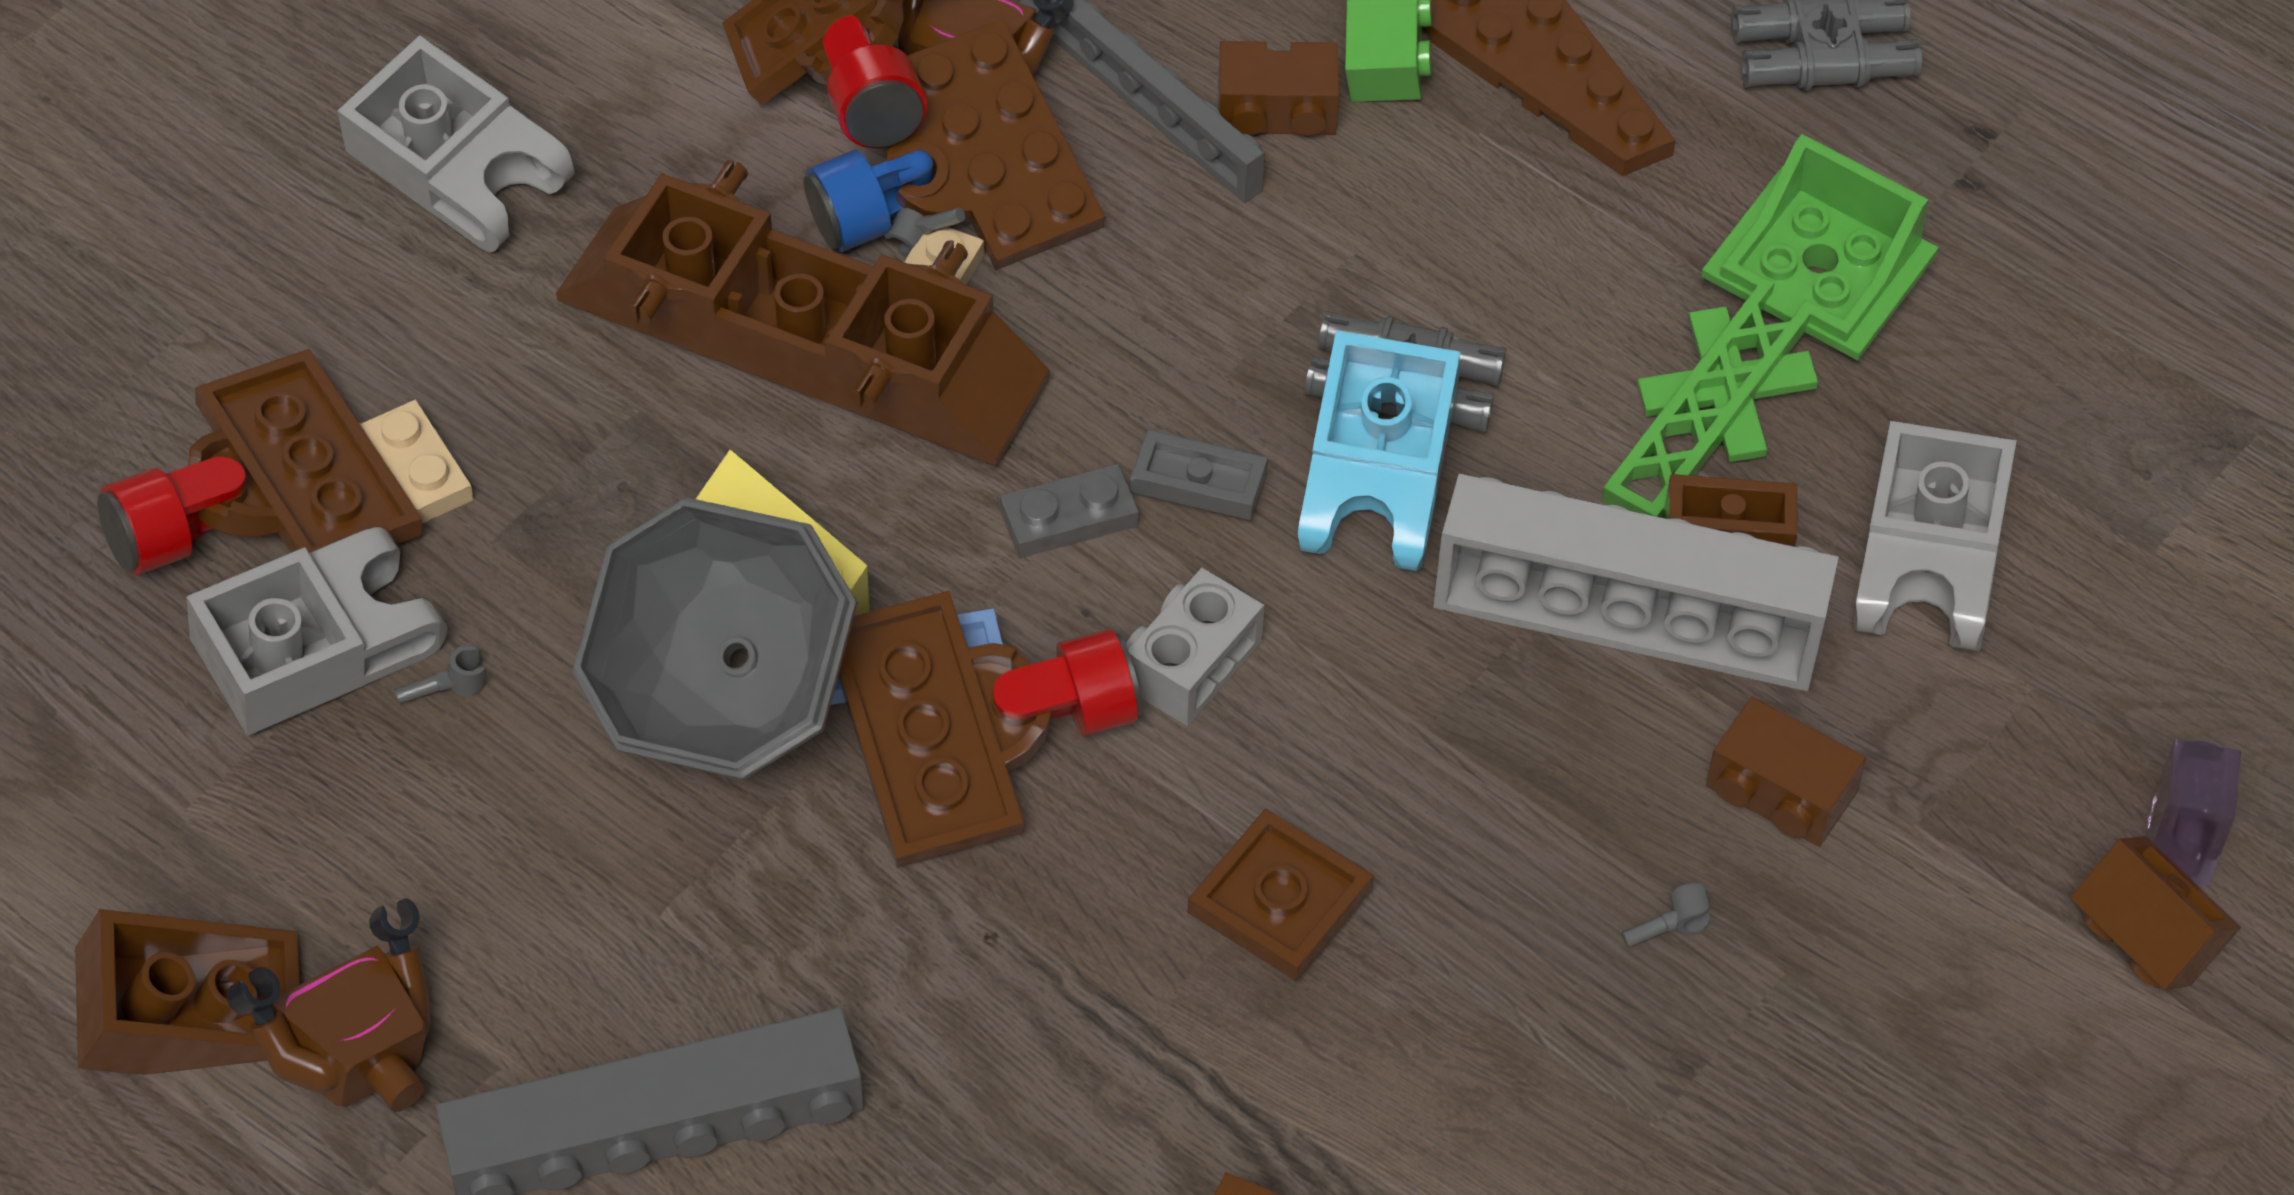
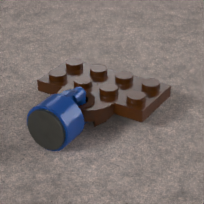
M1003 18L908 55L926 95L927 112L924 121L914 134L906 140L888 147L886 162L871 167L864 155L855 149L809 167L803 179L806 198L816 225L826 243L832 249H837L839 252H845L885 236L891 230L890 219L896 217L899 210L903 208L912 209L923 216H932L959 207L965 213V220L963 222L971 221L978 237L984 240V249L995 270H998L1102 228L1106 218Z

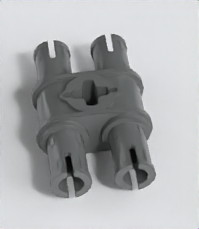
M1783 0V3L1771 5H1734L1732 8L1731 29L1732 34H1734L1733 40L1735 43L1784 39L1791 46V48L1773 50H1743L1741 56L1742 79L1744 78L1743 84L1745 88L1775 84H1795L1796 88L1802 89V91H1810L1812 86L1852 84L1854 88H1861L1864 84H1868L1870 79L1897 76L1918 77L1921 73L1922 52L1921 48H1919L1920 43L1918 39L1868 43L1867 39L1862 38L1861 35L1878 32H1908L1911 23V10L1908 0Z
M1326 311L1319 337V350L1332 351L1335 332L1338 330L1459 351V378L1476 380L1499 387L1507 348L1483 345L1453 338L1454 333L1448 331L1446 327H1441L1440 331L1394 322L1395 318L1393 316L1381 317L1379 322L1347 317L1346 315ZM1312 357L1306 378L1305 395L1323 398L1330 360ZM1457 388L1450 424L1486 433L1492 413L1494 394ZM1382 403L1381 411L1372 410L1378 414L1392 417L1398 416L1396 414V404Z

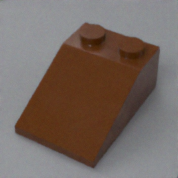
M99 909L75 947L78 1068L148 1075L267 1061L250 1028L255 1020L251 1014L242 1015L235 1012L228 1004L227 994L231 985L243 981L248 986L251 995L257 999L256 989L249 980V972L259 967L268 968L277 976L280 983L279 995L300 985L297 931Z

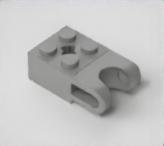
M420 35L337 110L345 150L348 154L487 252H494L511 236L508 228V214L504 204L495 197L496 192L508 185L527 184L547 194L557 192L574 176V167L568 149L559 140L510 106L507 96Z
M1890 421L1857 594L1854 631L1883 635L1886 633L1887 624L1894 610L1908 602H1926L1939 607L1949 618L1951 634L1949 644L1952 647L1973 651L1981 650L2017 440Z
M381 527L367 529L311 553H308L304 547L186 596L190 640L247 736L420 662L435 654L441 648L447 635L448 627L438 609L431 602L420 598L391 605L376 601L370 596L392 582L398 572L400 549L387 530Z

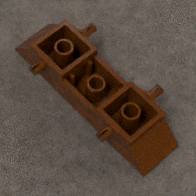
M727 160L713 183L709 185L688 183L661 173L646 196L615 207L556 292L557 301L994 466L998 465L1049 379V369L993 311V295L967 286L955 277L958 269L968 256V252L962 244L957 243L954 248V241H946L934 263L929 266L908 264L883 254L879 256L874 266L868 265L772 229L771 213L747 205L734 195L748 176L747 169L741 163L737 162L734 167V160Z

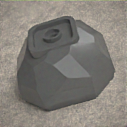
M685 497L607 546L572 673L616 750L619 752L745 780L824 731L858 602L811 524ZM740 648L747 649V662L740 668H731L730 657L732 653Z

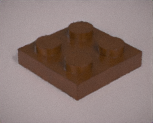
M1265 808L1188 898L1187 913L1297 981L1372 891L1374 875Z

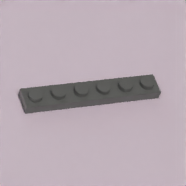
M1013 0L1035 8L1037 15L1039 8L1034 4L1033 0ZM1047 0V4H1051L1056 0ZM1073 0L1072 11L1061 19L1053 20L1051 27L1055 29L1052 40L1243 203H1247L1262 192L1265 153L1256 140L1248 134L1239 132L1221 116L1218 109L1211 102L1201 100L1182 84L1178 75L1171 68L1162 67L1143 51L1138 41L1128 33L1123 34L1103 17L1101 11L1094 3L1088 0Z

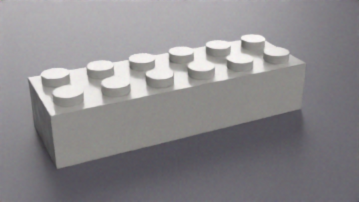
M1458 474L1442 531L1433 608L1808 691L1839 556L1820 553L1809 547H1793L1756 539L1745 533H1729L1692 525L1681 519H1665L1637 513L1618 505H1601L1573 499L1553 491L1541 492L1509 485L1494 478H1477Z

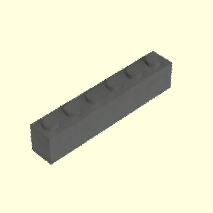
M840 1007L435 1105L455 1194L517 1195L542 1188L547 1190L565 1189L573 1186L580 1179L608 1172L618 1174L631 1173L640 1170L649 1162L678 1155L697 1157L710 1152L716 1146L743 1139L753 1141L767 1140L777 1136L785 1129L813 1122L823 1125L836 1123L848 1117L850 1113L863 1111L861 1074L842 1008Z

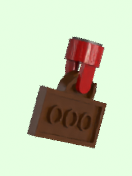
M752 0L722 22L747 91L761 105H764L778 93L789 89L797 79L808 73L816 82L827 85L828 97L842 132L851 142L859 146L885 148L896 145L914 134L924 121L927 112V98L914 66L904 52L892 47L899 37L903 23L902 1L904 0Z
M310 349L195 387L196 405L214 433L202 436L189 448L188 466L167 474L159 468H153L109 483L102 487L97 499L98 514L107 543L119 565L125 571L131 572L135 576L190 557L192 541L214 528L228 535L259 537L278 533L291 553L304 547L308 553H311L356 533L375 527L387 530L392 535L396 544L422 535L421 516Z
M950 591L854 616L838 678L897 868L1023 833L1024 821L1008 772L1027 763L1043 746L1051 719L1071 714L1082 737L1137 722L1138 715L1142 713L1140 689L1130 653L1120 633L1115 634L1113 629L1110 628L1058 642L1056 645L1057 658L1032 664L1017 653V647L997 643L967 647Z

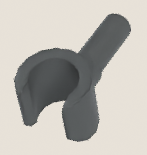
M958 207L932 216H923L912 209L903 208L897 213L891 224V230L884 237L886 239L897 238L902 240L903 242L898 252L901 255L908 256L923 235L963 222L965 220V213L963 209Z
M472 645L457 647L451 652L447 670L435 673L434 676L396 688L395 692L399 703L401 704L448 689L456 695L463 697H472L478 694L484 686L486 676L485 667L472 670L479 664V648Z
M1689 883L1676 888L1670 896L1673 911L1661 914L1658 918L1622 932L1621 934L1626 946L1629 948L1662 933H1669L1676 929L1686 935H1698L1704 932L1711 920L1710 905L1705 886L1700 883Z

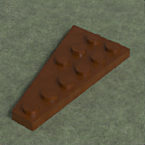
M1432 0V27H1422L1430 33L1429 40L1432 44L1498 89L1505 85L1523 98L1522 106L1538 118L1544 113L1569 130L1568 139L1621 176L1673 156L1676 140L1566 0Z

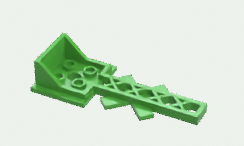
M1801 134L1795 142L1785 165L1776 173L1702 269L1701 277L1746 300L1731 321L1727 307L1689 312L1688 320L1700 362L1693 370L1638 379L1637 387L1645 416H1658L1603 487L1602 501L1609 505L1624 507L1629 511L1662 518L1670 474L1696 476L1722 441L1728 463L1765 457L1767 447L1753 400L1817 389L1818 381L1809 351L1789 354L1804 332L1857 361L1861 358L1938 254L1939 247L1922 239L1928 199ZM1808 268H1821L1823 270H1826L1827 272L1816 273L1810 271ZM1764 310L1785 322L1764 325L1761 311ZM1756 347L1759 359L1742 362L1739 350ZM1713 406L1712 409H1706V410H1700V411H1699V408H1704V407ZM1692 433L1695 444L1692 450L1666 454L1663 443L1665 437ZM1656 476L1659 477L1662 488L1653 502L1627 489L1632 480Z

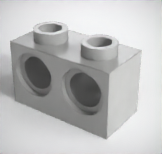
M1202 567L1185 586L1183 584L1176 585L1166 597L1158 617L1148 628L1145 626L1137 628L1126 643L1137 676L1141 698L1188 727L1262 642L1264 604ZM1204 621H1210V622H1214V623H1203V622H1204ZM1172 663L1177 664V666H1166L1163 664Z

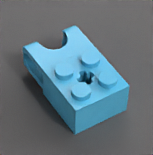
M1336 330L1298 527L1301 551L1316 554L1326 553L1331 548L1333 536L1341 519L1353 511L1372 510L1385 516L1394 529L1392 549L1395 566L1416 572L1423 567L1460 376L1459 351ZM1382 403L1396 404V414L1398 416L1392 419H1380L1378 414L1372 410L1381 411Z

